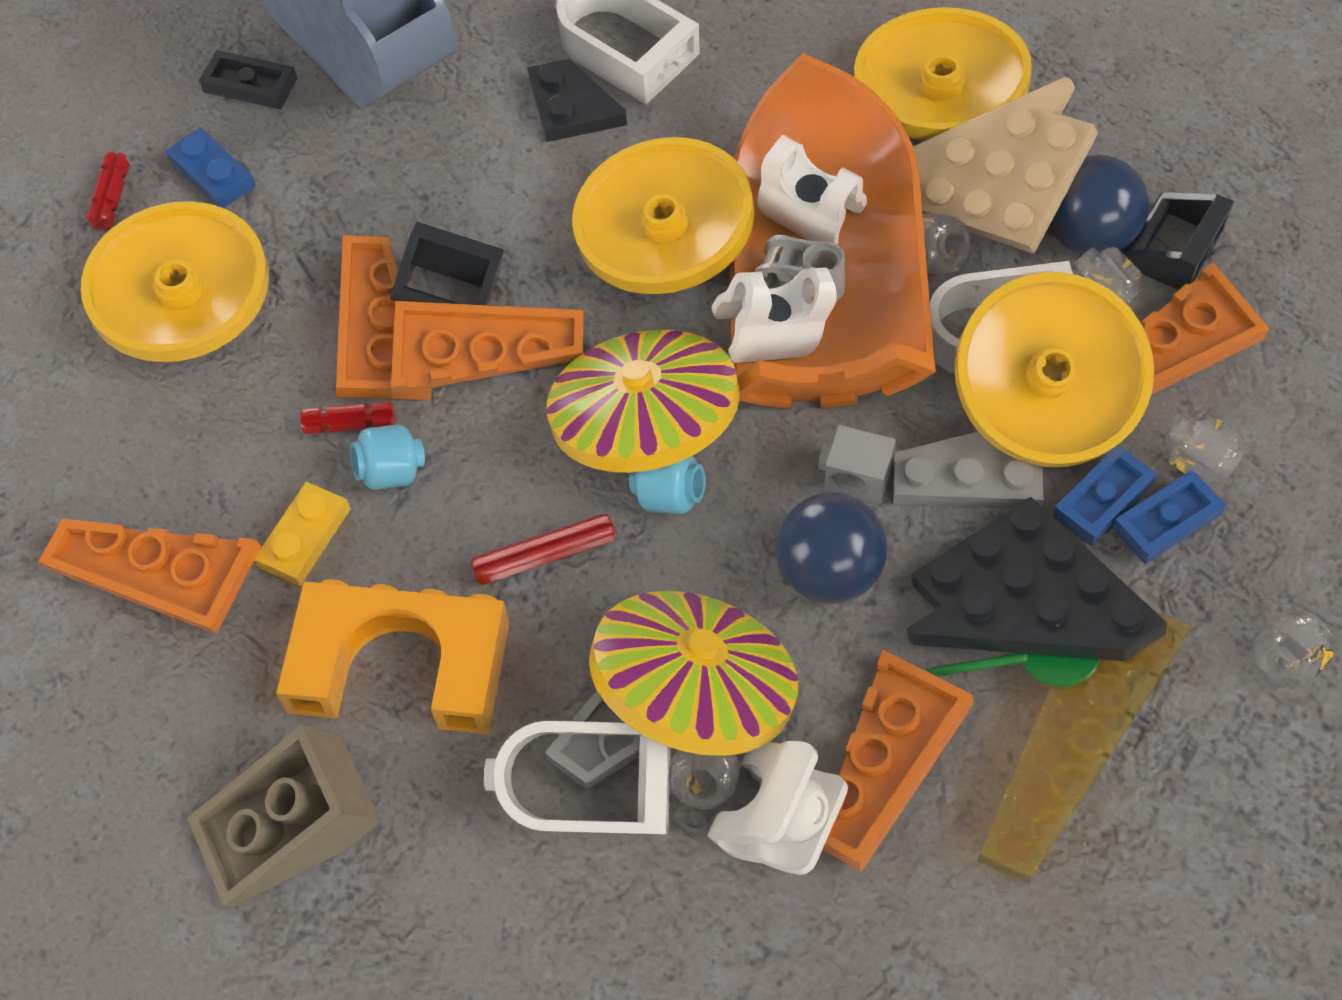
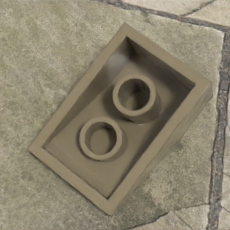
M301 724L187 818L222 905L226 908H232L342 853L381 822L342 737Z

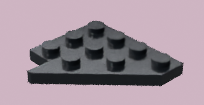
M1032 497L911 574L913 587L936 609L907 628L908 640L913 645L1126 662L1166 634L1167 622Z

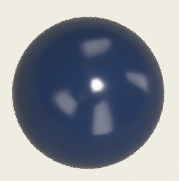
M1108 155L1086 156L1049 225L1050 229L1060 243L1078 254L1097 257L1116 253L1135 240L1147 220L1149 198L1145 183L1138 172L1121 159Z
M822 493L811 496L797 504L782 522L776 541L777 561L786 581L804 597L825 604L844 603L865 594L881 576L887 559L888 545L886 533L878 516L868 505L859 499L841 493Z

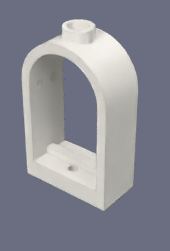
M555 0L554 6L557 10L561 45L567 56L645 105L700 54L699 24L659 0ZM612 12L627 18L657 36L660 40L637 62H634L574 24L582 17L592 13Z
M1063 261L969 273L953 277L944 282L934 292L930 301L935 362L946 371L955 374V357L960 339L951 335L942 325L941 320L945 316L960 309L978 307L992 292L1004 284L1026 275L1043 272L1073 274L1070 262Z
M535 722L522 727L512 734L501 747L496 759L486 758L485 791L496 792L501 806L512 819L525 827L538 831L668 834L671 747L642 735L626 723ZM546 734L640 736L638 822L551 820L531 814L519 803L512 788L511 770L517 754L529 741Z

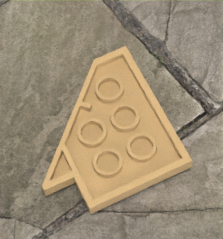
M1063 77L913 146L919 170L922 216L1034 254L1098 135L1094 124L1061 115L1075 89L1071 78Z

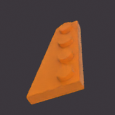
M343 235L336 398L432 399L431 388L391 395L395 302L391 301L390 297L398 269L389 237Z
M1214 262L1203 269L1200 277L1190 285L1185 284L1173 295L1172 300L1158 312L1154 310L1141 322L1153 354L1154 382L1152 394L1265 340L1269 327Z
M395 301L391 395L572 362L583 354L584 310Z
M61 519L38 562L48 570L217 635L262 546L256 539L239 538L238 541L218 539L216 535L195 533V536L171 534L168 530L148 528L147 531L125 529L122 525Z
M883 649L877 663V673L872 686H869L862 703V714L855 733H851L845 749L846 757L838 775L847 783L848 791L822 849L860 872L863 871L973 706L972 694Z

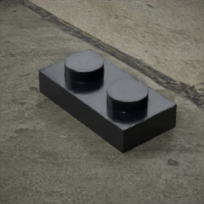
M216 50L199 83L204 93L281 110L298 78L293 66Z

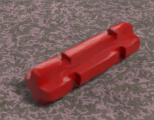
M108 152L103 158L101 165L103 170L99 172L91 198L93 203L89 205L86 219L90 222L89 225L93 229L108 230L113 225L116 215L113 212L118 208L125 184L123 179L126 178L130 166L126 160V155L121 152L117 154Z
M390 402L372 403L371 407H367V404L327 407L325 411L322 410V407L308 408L301 411L300 424L304 434L324 433V429H328L329 433L364 430L369 428V426L382 427L394 425L395 410Z

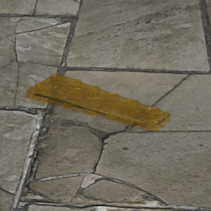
M1157 612L1167 622L1166 634L1126 662L1101 660L1095 672L1081 683L1069 687L1051 686L982 847L978 862L1023 882L1030 883L1184 643L1191 625Z

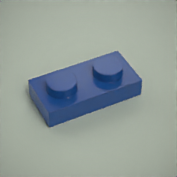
M201 127L165 150L170 162L218 207H227L256 186L252 174Z
M1117 445L1055 506L1052 516L1092 546L1114 524L1115 519L1125 513L1154 484L1157 473Z
M1191 470L1117 517L1112 528L1144 564H1147L1221 516L1226 504L1194 470Z

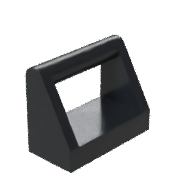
M1161 193L1150 209L1142 231L1129 244L1122 255L1121 263L1129 269L1177 290L1181 289L1185 284L1190 285L1197 278L1222 235L1234 201L1218 194ZM1169 214L1198 226L1183 252L1147 250Z
M416 221L406 246L390 300L394 302L461 304L407 287L413 270L417 266L482 287L476 305H489L499 278L504 249Z

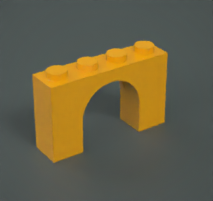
M326 579L321 583L304 581L276 694L287 714L338 719L348 671L356 654L368 642L381 635L398 631L414 632L432 640L441 649V660L431 705V711L438 730L489 735L510 625L505 603L486 594L460 597L449 596L435 589H423L418 593L398 591L396 588L385 584H375L367 588L349 586L342 581Z

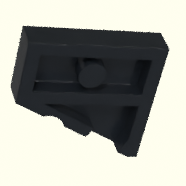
M570 59L527 67L530 85L546 142L627 125L625 109Z

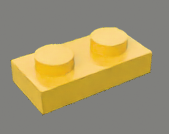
M305 482L255 558L257 567L300 587L351 510L348 500L309 482Z

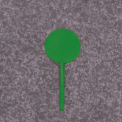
M1014 653L925 669V671L939 677L1024 662L1028 673L1038 682L1052 687H1069L1081 683L1090 677L1097 669L1101 660Z

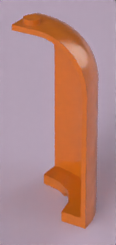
M802 53L770 86L756 106L745 127L734 159L742 167L750 183L755 215L748 241L738 256L730 263V283L737 273L755 272L756 268L763 264L765 259L764 246L770 237L774 235H787L807 240L769 219L758 208V193L762 181L761 165L765 156L781 135H785L802 144L808 159L823 172L837 176L839 170L844 167L862 177L863 193L867 197V205L861 213H854L845 208L846 217L840 229L839 243L837 245L845 253L846 288L843 297L836 301L833 310L825 321L823 335L817 348L811 354L800 358L765 361L758 359L753 362H733L739 384L740 401L790 409L792 401H820L821 409L857 405V396L880 390L886 396L893 395L921 382L936 371L919 170L912 143L893 111L867 85L834 66ZM780 248L778 250L780 254L782 253L783 248ZM736 318L731 319V344L735 336Z

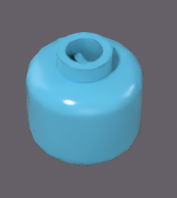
M401 424L366 428L360 432L357 442H351L350 459L354 477L356 480H363L367 488L371 490L408 486L413 483L417 474V468L424 467L425 454L421 439H413L408 428Z
M693 456L666 467L642 472H630L629 476L630 491L636 495L639 505L647 512L687 513L695 503H699L702 500L705 491L706 478L704 468L701 464H697Z

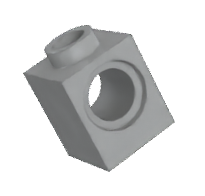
M838 425L833 443L824 442L818 462V469L825 471L824 490L881 504L893 465L896 439Z

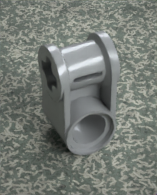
M774 235L766 241L764 246V262L756 268L755 272L763 273L764 281L769 289L780 287L793 280L802 269L826 267L836 287V301L843 297L846 288L845 253L840 246L832 242L797 239L787 235ZM780 248H783L782 253L780 254L778 250Z

